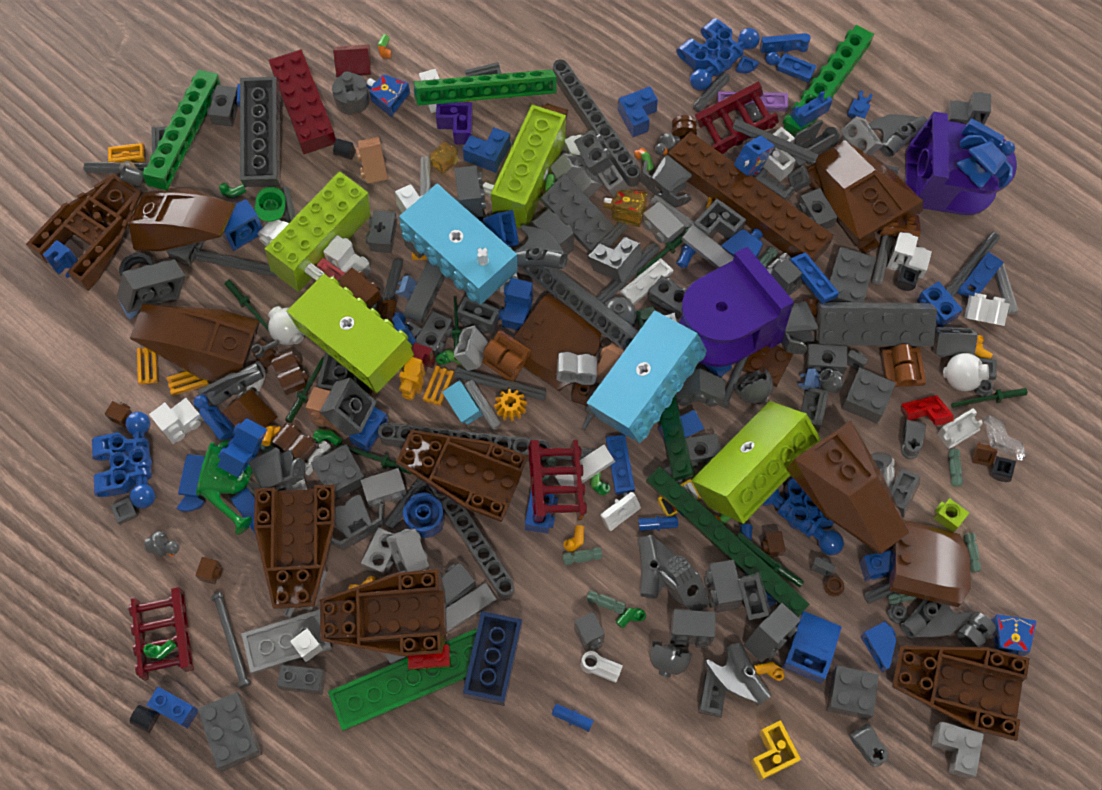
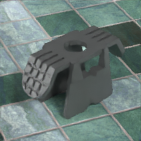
M820 120L795 135V144L805 149L810 147L808 150L817 153L819 156L837 144L840 133L837 128L828 127L822 135L816 137L823 123V120ZM791 155L795 159V165L798 168L804 164H812Z
M666 155L653 176L646 172L648 161H644L640 182L654 195L660 196L673 207L683 206L691 201L692 198L689 194L676 196V194L687 187L685 182L691 178V173ZM655 186L658 188V190H662V193L658 192Z
M806 301L795 304L792 307L781 343L786 352L804 354L807 351L805 343L814 341L811 331H816L818 326Z
M274 448L249 462L259 485L249 482L247 488L255 495V489L276 488L278 491H282L304 479L305 461L301 458H296L293 461L291 450L280 454L279 449Z
M360 495L348 500L345 506L336 507L335 526L346 538L342 541L332 538L330 544L345 550L372 535L378 528L383 527V503L379 504V518L372 523Z
M682 556L670 558L667 568L677 584L662 570L659 572L672 598L692 611H701V609L710 605L706 596L708 591L704 587L700 575L693 569L690 563ZM690 586L697 590L693 596H688L687 594Z

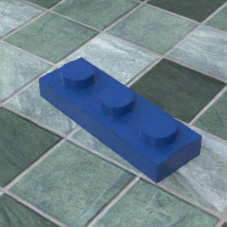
M806 252L791 258L790 261L802 272V280L822 304L838 297L839 292Z
M625 435L606 437L607 449L615 460L610 465L615 495L635 492Z

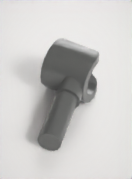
M275 340L264 346L255 344L251 350L253 352L260 350L255 356L262 358L265 355V351L279 343Z
M589 406L585 409L589 415L582 426L583 430H586L592 418L596 416Z

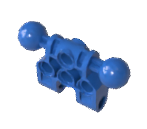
M713 18L700 30L702 36L706 39L705 44H700L690 38L677 48L676 52L680 59L695 70L690 76V84L693 89L704 91L710 86L711 77H717L723 71L731 69L732 64L743 56L744 49L752 50L756 48L759 44L760 36L757 30L745 28L740 32L738 42L736 43L732 40V29L720 20Z
M136 411L126 418L125 423L128 432L133 434V439L128 440L120 433L107 434L92 439V458L97 461L109 460L111 466L109 471L93 476L94 495L96 497H109L130 492V500L135 507L147 508L154 503L156 497L154 489L148 485V480L152 477V458L150 457L149 439L145 438V433L150 429L151 422L147 414ZM125 478V481L120 484V481Z
M793 477L784 489L785 499L779 495V488H777L762 504L764 506H775L779 510L777 514L782 516L791 528L799 530L808 538L811 535L819 541V548L824 554L837 555L842 551L844 540L841 534L834 530L825 531L822 529L832 527L834 522L823 516V513ZM791 489L796 490L798 494L792 493ZM807 501L812 502L814 507L809 506ZM795 515L801 516L803 521L797 520Z

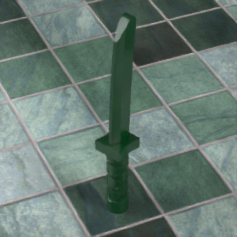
M688 227L671 243L668 241L666 249L637 272L636 275L642 274L669 251L674 254L676 252L675 248L683 242L681 239L690 228Z
M227 280L224 285L237 298L242 308L246 306L269 332L268 325L250 306L249 298L244 296L231 280Z
M453 296L455 330H452V339L454 341V351L459 343V336L462 330L458 329L457 296Z
M324 357L321 358L302 393L298 392L296 394L297 400L285 418L286 422L292 423L303 403L307 404L308 399L306 395L321 370Z
M1026 388L1001 392V389H998L994 395L955 402L951 404V407L954 408L996 400V403H1000L1002 399L1025 396L1028 394Z
M347 446L350 452L380 462L384 469L387 467L399 468V471L411 475L410 472L396 464V461L390 460L387 455L381 458Z
M742 532L738 533L739 539L770 566L773 571L778 572L799 588L803 585L804 581L781 566L782 562L780 560H774Z

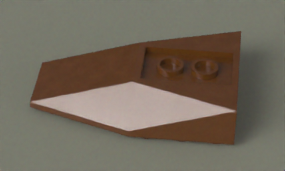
M846 140L819 155L815 162L826 199L837 215L838 222L859 249L874 241L876 232L899 218L904 217L906 220H909L923 211V200L890 168Z
M852 421L796 457L786 470L825 517L878 554H882L910 533L880 469Z

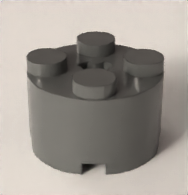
M344 72L334 81L332 93L339 111L352 115L355 112L361 113L368 107L369 92L367 83L360 75Z

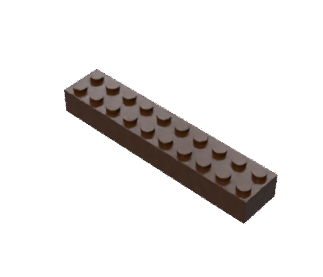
M691 131L668 152L669 157L692 174L687 182L713 201L718 199L746 219L745 225L752 230H760L764 239L783 253H787L791 258L806 252L815 262L829 247L834 236L756 178L744 174L734 166V162Z

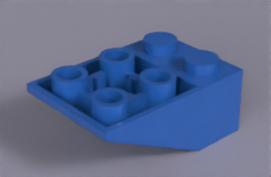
M803 611L797 626L798 630L793 636L782 668L821 684L826 679L842 627Z

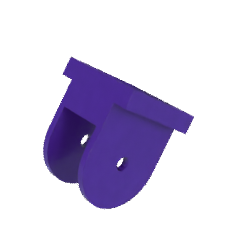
M935 111L905 150V183L923 200V209L959 215L978 214L987 209L994 201L996 193L1004 188L998 186L999 179L996 175H992L984 186L979 188L970 179L969 175L957 165L959 161L973 156L969 152L970 149H962L959 145L960 141L967 137L961 134L967 124L948 121V114ZM1015 153L1006 156V161L1013 167L1012 177L1007 186L1013 180L1017 170ZM976 161L980 165V167L985 170V172H988L978 161Z
M745 247L734 253V258L731 262L699 278L689 286L684 294L682 302L683 315L679 324L697 332L707 352L704 359L699 361V363L712 367H725L743 360L767 345L771 349L782 343L794 301L752 251Z

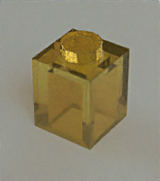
M444 141L429 154L431 165L444 175L458 162L457 149Z

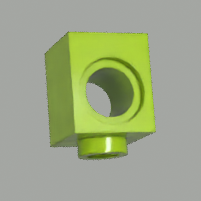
M949 498L946 503L941 501L935 509L937 514L933 519L949 531L955 532L969 512ZM946 511L951 512L954 518L948 517Z

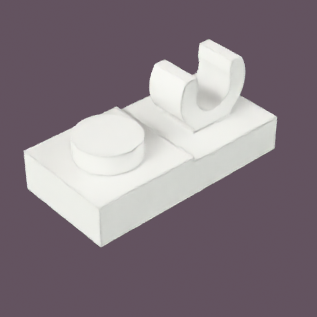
M623 493V499L620 501L615 499L616 503L600 514L609 531H612L641 509L634 493Z

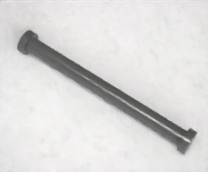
M748 357L737 363L725 390V401L718 403L719 406L729 408V401L734 391L733 386L735 383L737 384Z
M216 593L211 596V599L215 602L239 679L238 686L239 688H245L251 685V681L247 679L223 602L224 595L223 593Z

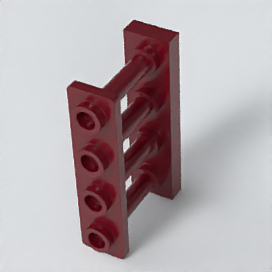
M759 81L695 114L699 127H707L715 142L712 147L721 154L751 138L733 129L734 124L728 115L730 112L738 110L745 123L761 130L772 129L779 123L777 113L770 115L760 98L764 94ZM751 101L755 102L764 118L756 123H753L744 106ZM718 118L723 119L731 136L721 140L712 123Z
M531 440L528 446L534 522H542L547 513H576L577 521L582 520L584 514H587V504L583 502L585 484L581 481L583 465H580L579 458L582 456L581 446H578V440H573L570 448L542 449V447H539V440ZM547 456H571L572 467H544L541 465L540 459ZM544 475H573L574 486H545V484H542V477ZM575 493V505H547V503H544L543 496H546V494Z
M180 587L172 588V595L167 599L140 604L136 597L131 598V604H129L128 609L130 616L133 618V624H131V633L135 636L133 653L137 656L135 672L144 681L149 680L148 672L178 665L185 672L194 671L185 594ZM171 606L174 610V615L171 618L144 624L142 622L141 612ZM169 626L176 627V635L173 638L145 643V631ZM169 639L178 647L179 655H176L175 658L147 663L146 654L143 652L145 645L162 646Z

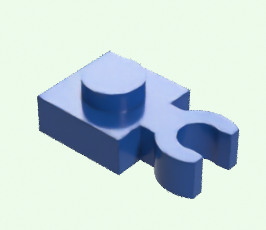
M861 90L858 100H853L847 116L853 119L856 116L865 119L871 106L869 103L872 99V94L868 98H864L862 96L863 91Z

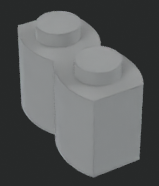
M475 325L462 330L459 336V343L454 351V357L467 371L478 369L482 365L483 352L488 345V340Z
M571 352L558 354L556 380L566 383L576 382L584 385L595 383L597 377L596 357L589 354L576 355Z

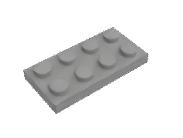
M320 609L241 633L250 673H258L303 659L290 641L307 628L323 649L319 653L331 650L330 642L320 641Z

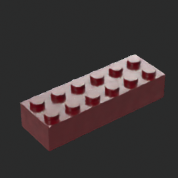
M302 49L269 59L273 76L279 82L280 94L303 155L334 145L336 141L335 134Z

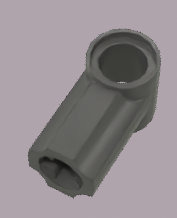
M127 160L121 163L119 166L121 171L120 180L138 187L143 180V171L138 170L131 161Z

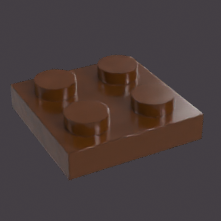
M767 345L749 356L742 371L749 374L759 370L762 373L764 369H767L772 377L773 386L777 387L793 353L786 352L785 349L778 346L770 349Z

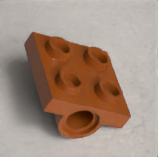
M915 215L909 220L901 217L879 230V235L896 238L902 232L910 233L919 239L921 234L919 215Z
M499 330L494 339L485 347L483 352L485 357L482 363L505 379L515 382L531 350L502 330Z
M901 344L890 350H882L881 358L885 379L895 382V387L924 386L926 384L920 348H911L909 344Z

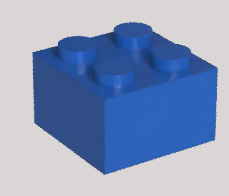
M246 199L235 204L236 206L222 234L233 251L259 237L257 233L263 228L258 215Z

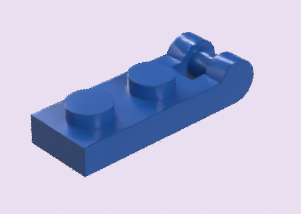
M807 33L762 37L760 52H789L792 50L806 52L811 37Z
M987 252L957 293L969 298V295L975 296V293L980 294L1004 261ZM971 286L976 290L972 292L968 289V287Z

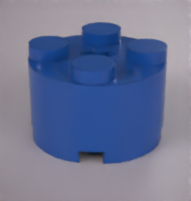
M415 494L403 508V517L407 528L416 529L421 538H429L442 531L445 522L441 502L431 494Z

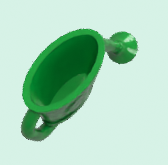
M230 440L222 441L218 445L211 442L200 471L196 496L202 494L203 497L231 519L236 526V535H240L248 530L252 523V518L238 516L221 500L220 494H235L242 491L249 483L252 469L249 465L238 478L217 467L220 461L218 455L223 447L227 448Z

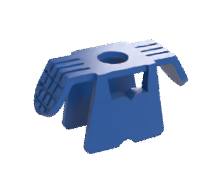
M969 135L963 138L959 143L962 149H970L969 152L973 156L957 163L959 168L969 175L970 179L979 188H982L992 175L998 177V186L1000 188L1006 187L1013 172V167L1006 161L1007 157L991 141L987 142L982 135ZM976 161H978L988 172H985V170L981 168Z

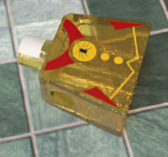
M619 190L615 199L605 197L603 208L613 210V220L640 227L647 205L648 192Z

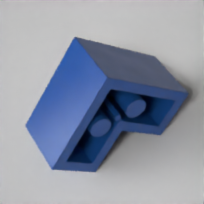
M650 86L618 98V112L632 138L649 131L650 119L647 115L657 112L658 99Z
M494 127L487 141L470 135L463 147L464 161L496 173L511 146L510 133Z
M511 278L509 284H506L504 288V295H506L504 303H506L505 309H501L499 319L502 320V327L519 331L528 319L534 300L533 283Z
M247 418L241 424L238 423L233 430L234 438L229 441L227 448L223 447L218 455L220 461L217 467L239 478L249 466V462L256 458L267 429Z

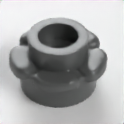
M989 379L982 380L980 386L975 389L976 393L979 396L991 395L993 383Z
M893 604L890 606V610H888V617L892 622L901 624L902 621L904 622L908 618L907 609L903 605Z

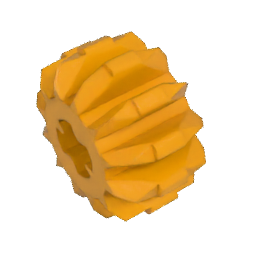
M508 389L507 394L501 391V397H496L497 403L494 407L498 410V417L503 415L504 421L509 417L511 422H513L514 417L521 419V414L526 413L524 407L527 406V401H524L525 396L523 394L519 395L518 390L511 393V389Z

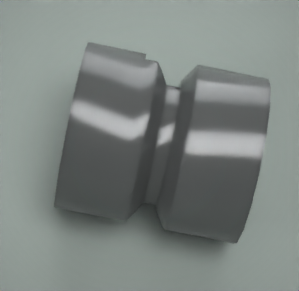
M975 612L967 621L968 624H964L956 634L966 647H982L986 643L985 639H989L997 629L987 616L980 612Z

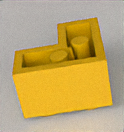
M781 720L759 732L768 751L753 758L750 763L759 781H762L797 764L801 760Z

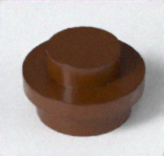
M831 576L825 580L824 590L830 596H839L844 591V583L839 577Z

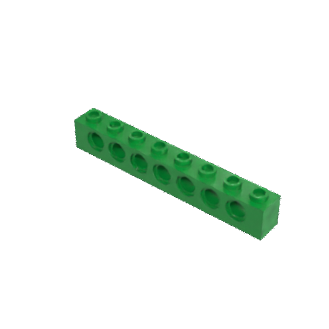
M857 24L852 30L849 29L844 42L841 41L838 44L836 53L830 55L827 61L828 64L821 67L819 76L813 78L809 90L806 89L803 92L801 101L796 102L793 108L796 106L800 108L816 99L822 91L825 92V100L829 96L832 99L871 45L874 33ZM787 114L783 120V124H785L784 129L795 138L797 133L810 127L818 118L800 128L794 119Z
M552 69L413 81L414 98L417 106L557 93V77Z
M198 70L196 75L192 77L191 84L186 89L184 98L179 102L176 113L172 115L169 126L165 128L164 135L157 144V149L151 155L148 166L143 170V177L147 186L168 190L207 114L208 107L211 106L212 92H215L217 85H221L218 74Z

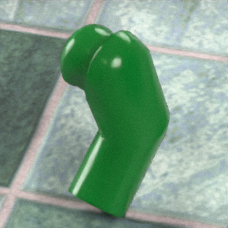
M227 183L219 185L220 193L232 199L247 192L243 184L235 188L229 187Z
M318 429L313 435V439L317 443L322 442L323 439H328L336 447L343 441L331 429Z
M628 608L619 617L616 624L624 629L630 621H644L646 612L640 608Z
M169 639L162 646L147 644L144 646L143 652L149 658L163 659L177 646Z

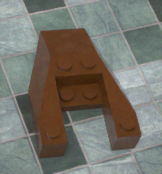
M115 174L95 184V188L90 191L77 195L78 198L70 203L65 202L26 243L31 252L45 263L48 262L43 254L56 240L65 245L75 235L89 244V249L67 272L76 284L87 291L101 278L142 194L141 191L129 183L120 180Z

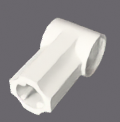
M593 651L585 653L580 663L581 669L585 673L595 674L614 683L617 682L623 666L603 658ZM592 658L596 665L589 667L586 665L585 660Z

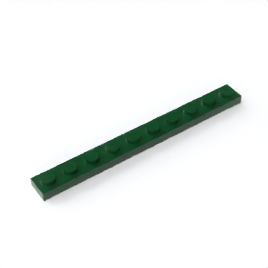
M654 306L636 311L640 329L654 310L656 311ZM675 394L670 406L662 412L660 420L673 478L677 481L694 476V471Z
M660 466L646 479V483L729 560H734L735 565L746 575L760 572L766 594L778 605L783 603L797 617L810 605Z

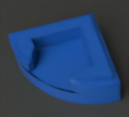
M743 55L736 68V72H752L758 67L759 62Z
M185 495L177 509L181 512H190L200 509L204 506L205 502L198 497Z

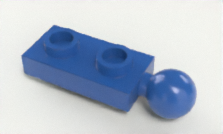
M774 51L766 55L767 64L771 66L778 64L777 71L808 83L816 69V65L785 53L782 58Z
M972 118L961 132L965 136L982 135L987 142L991 141L996 147L1000 148V151L1005 156H1009L1015 151L1013 142H1003L1004 135Z
M401 312L394 313L392 318L394 329L403 331L408 336L407 341L413 345L417 341L405 323L406 317Z
M197 395L193 401L194 406L200 409L199 414L204 422L214 431L215 436L220 440L234 438V428L215 405L209 406V399L206 395Z

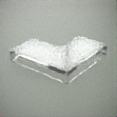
M988 415L984 421L990 446L1022 461L1025 459L1026 453L1023 443L1007 436L1003 421Z

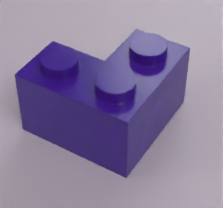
M472 103L436 104L437 129H453L454 145H465L469 136H472Z

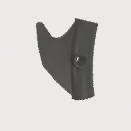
M889 114L869 123V126L872 130L882 132L883 146L880 149L884 155L893 157L904 145L915 138L926 123L927 118L925 116L915 117Z
M521 226V229L528 235V241L519 249L514 250L517 254V267L545 266L558 269L565 268L568 255L548 231L536 227Z
M254 363L238 373L228 374L224 378L198 391V394L203 395L207 393L210 402L218 406L232 397V395L241 393L245 387L263 379L264 375L258 364Z
M648 535L637 540L641 557L640 595L645 598L655 599L658 598V594L666 585L659 571L665 572L677 584L667 568L669 559L675 555L669 548L658 541L654 535Z
M923 599L917 609L900 626L902 631L911 639L915 637L933 638L948 636L960 628L972 616V612L956 614L949 605Z
M735 643L725 648L726 662L724 666H719L710 660L705 661L709 671L727 692L741 699L753 702L757 706L772 695L755 671L742 643Z

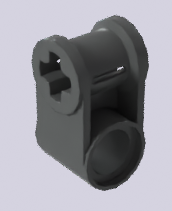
M911 420L905 421L901 453L905 458L914 459L918 456L923 446L926 423Z
M868 723L849 735L852 743L871 766H881L887 760V749ZM879 752L881 756L874 759L872 755Z

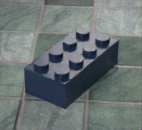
M481 611L463 689L464 698L505 706L522 629V619Z

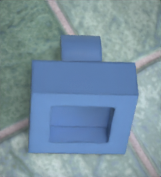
M409 275L403 276L402 281L398 282L400 288L395 293L409 300L417 282Z
M808 369L807 374H800V377L805 382L798 383V386L808 391L809 388L819 389L820 374L816 369Z

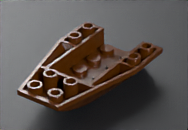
M168 188V190L157 189L145 192L129 221L133 249L135 251H165L219 238L225 231V227L236 205L189 188Z
M142 304L130 339L192 375L214 383L230 373H238L243 369L259 321L220 309Z
M411 430L396 460V464L463 508L502 522L518 486L528 456L493 442Z
M334 484L314 485V489L278 491L276 488L255 489L254 530L273 609L315 607L335 527Z
M439 569L398 572L320 599V641L398 656L440 654L443 651L447 635L446 598Z
M900 646L892 687L973 730L1017 741L1020 719H1017L1022 682L1027 679L1030 658L988 647Z

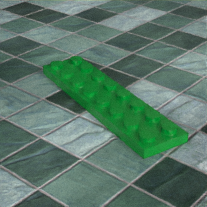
M477 628L445 641L444 645L450 646V667L409 670L408 658L328 691L342 731L349 730L465 680Z

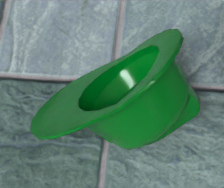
M275 187L262 189L257 194L255 212L258 218L267 222L279 220L285 210L286 200L284 193Z

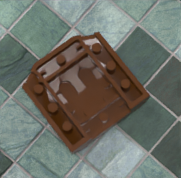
M547 294L538 303L514 339L531 350L523 368L556 390L561 391L564 387L575 382L566 383L556 380L558 354L571 352L576 355L589 354L595 357L600 350L602 333L571 308Z
M904 520L910 533L893 545V570L889 573V591L958 608L971 589L970 553L961 535Z

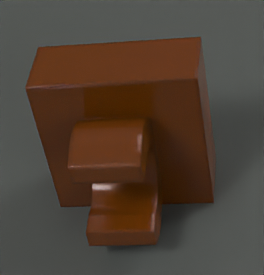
M977 443L972 456V463L992 467L998 452L997 447Z

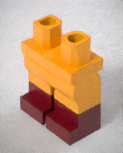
M415 342L412 347L414 356L405 364L404 372L401 371L399 375L401 396L410 401H413L416 393L421 395L425 373L428 367L434 368L436 363L433 349Z

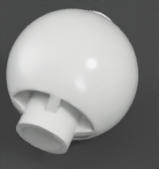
M274 307L268 314L270 318L268 330L271 337L282 345H293L302 342L304 334L295 327L286 311L289 308Z
M961 353L949 360L947 367H944L943 374L944 378H947L948 383L954 389L971 391L980 386L982 380L989 379L988 364H982L981 360L973 354Z

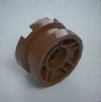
M689 115L675 117L672 120V135L679 136L680 140L690 131L697 135V121Z

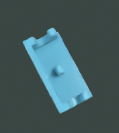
M460 380L442 392L462 424L466 423L468 425L483 416Z

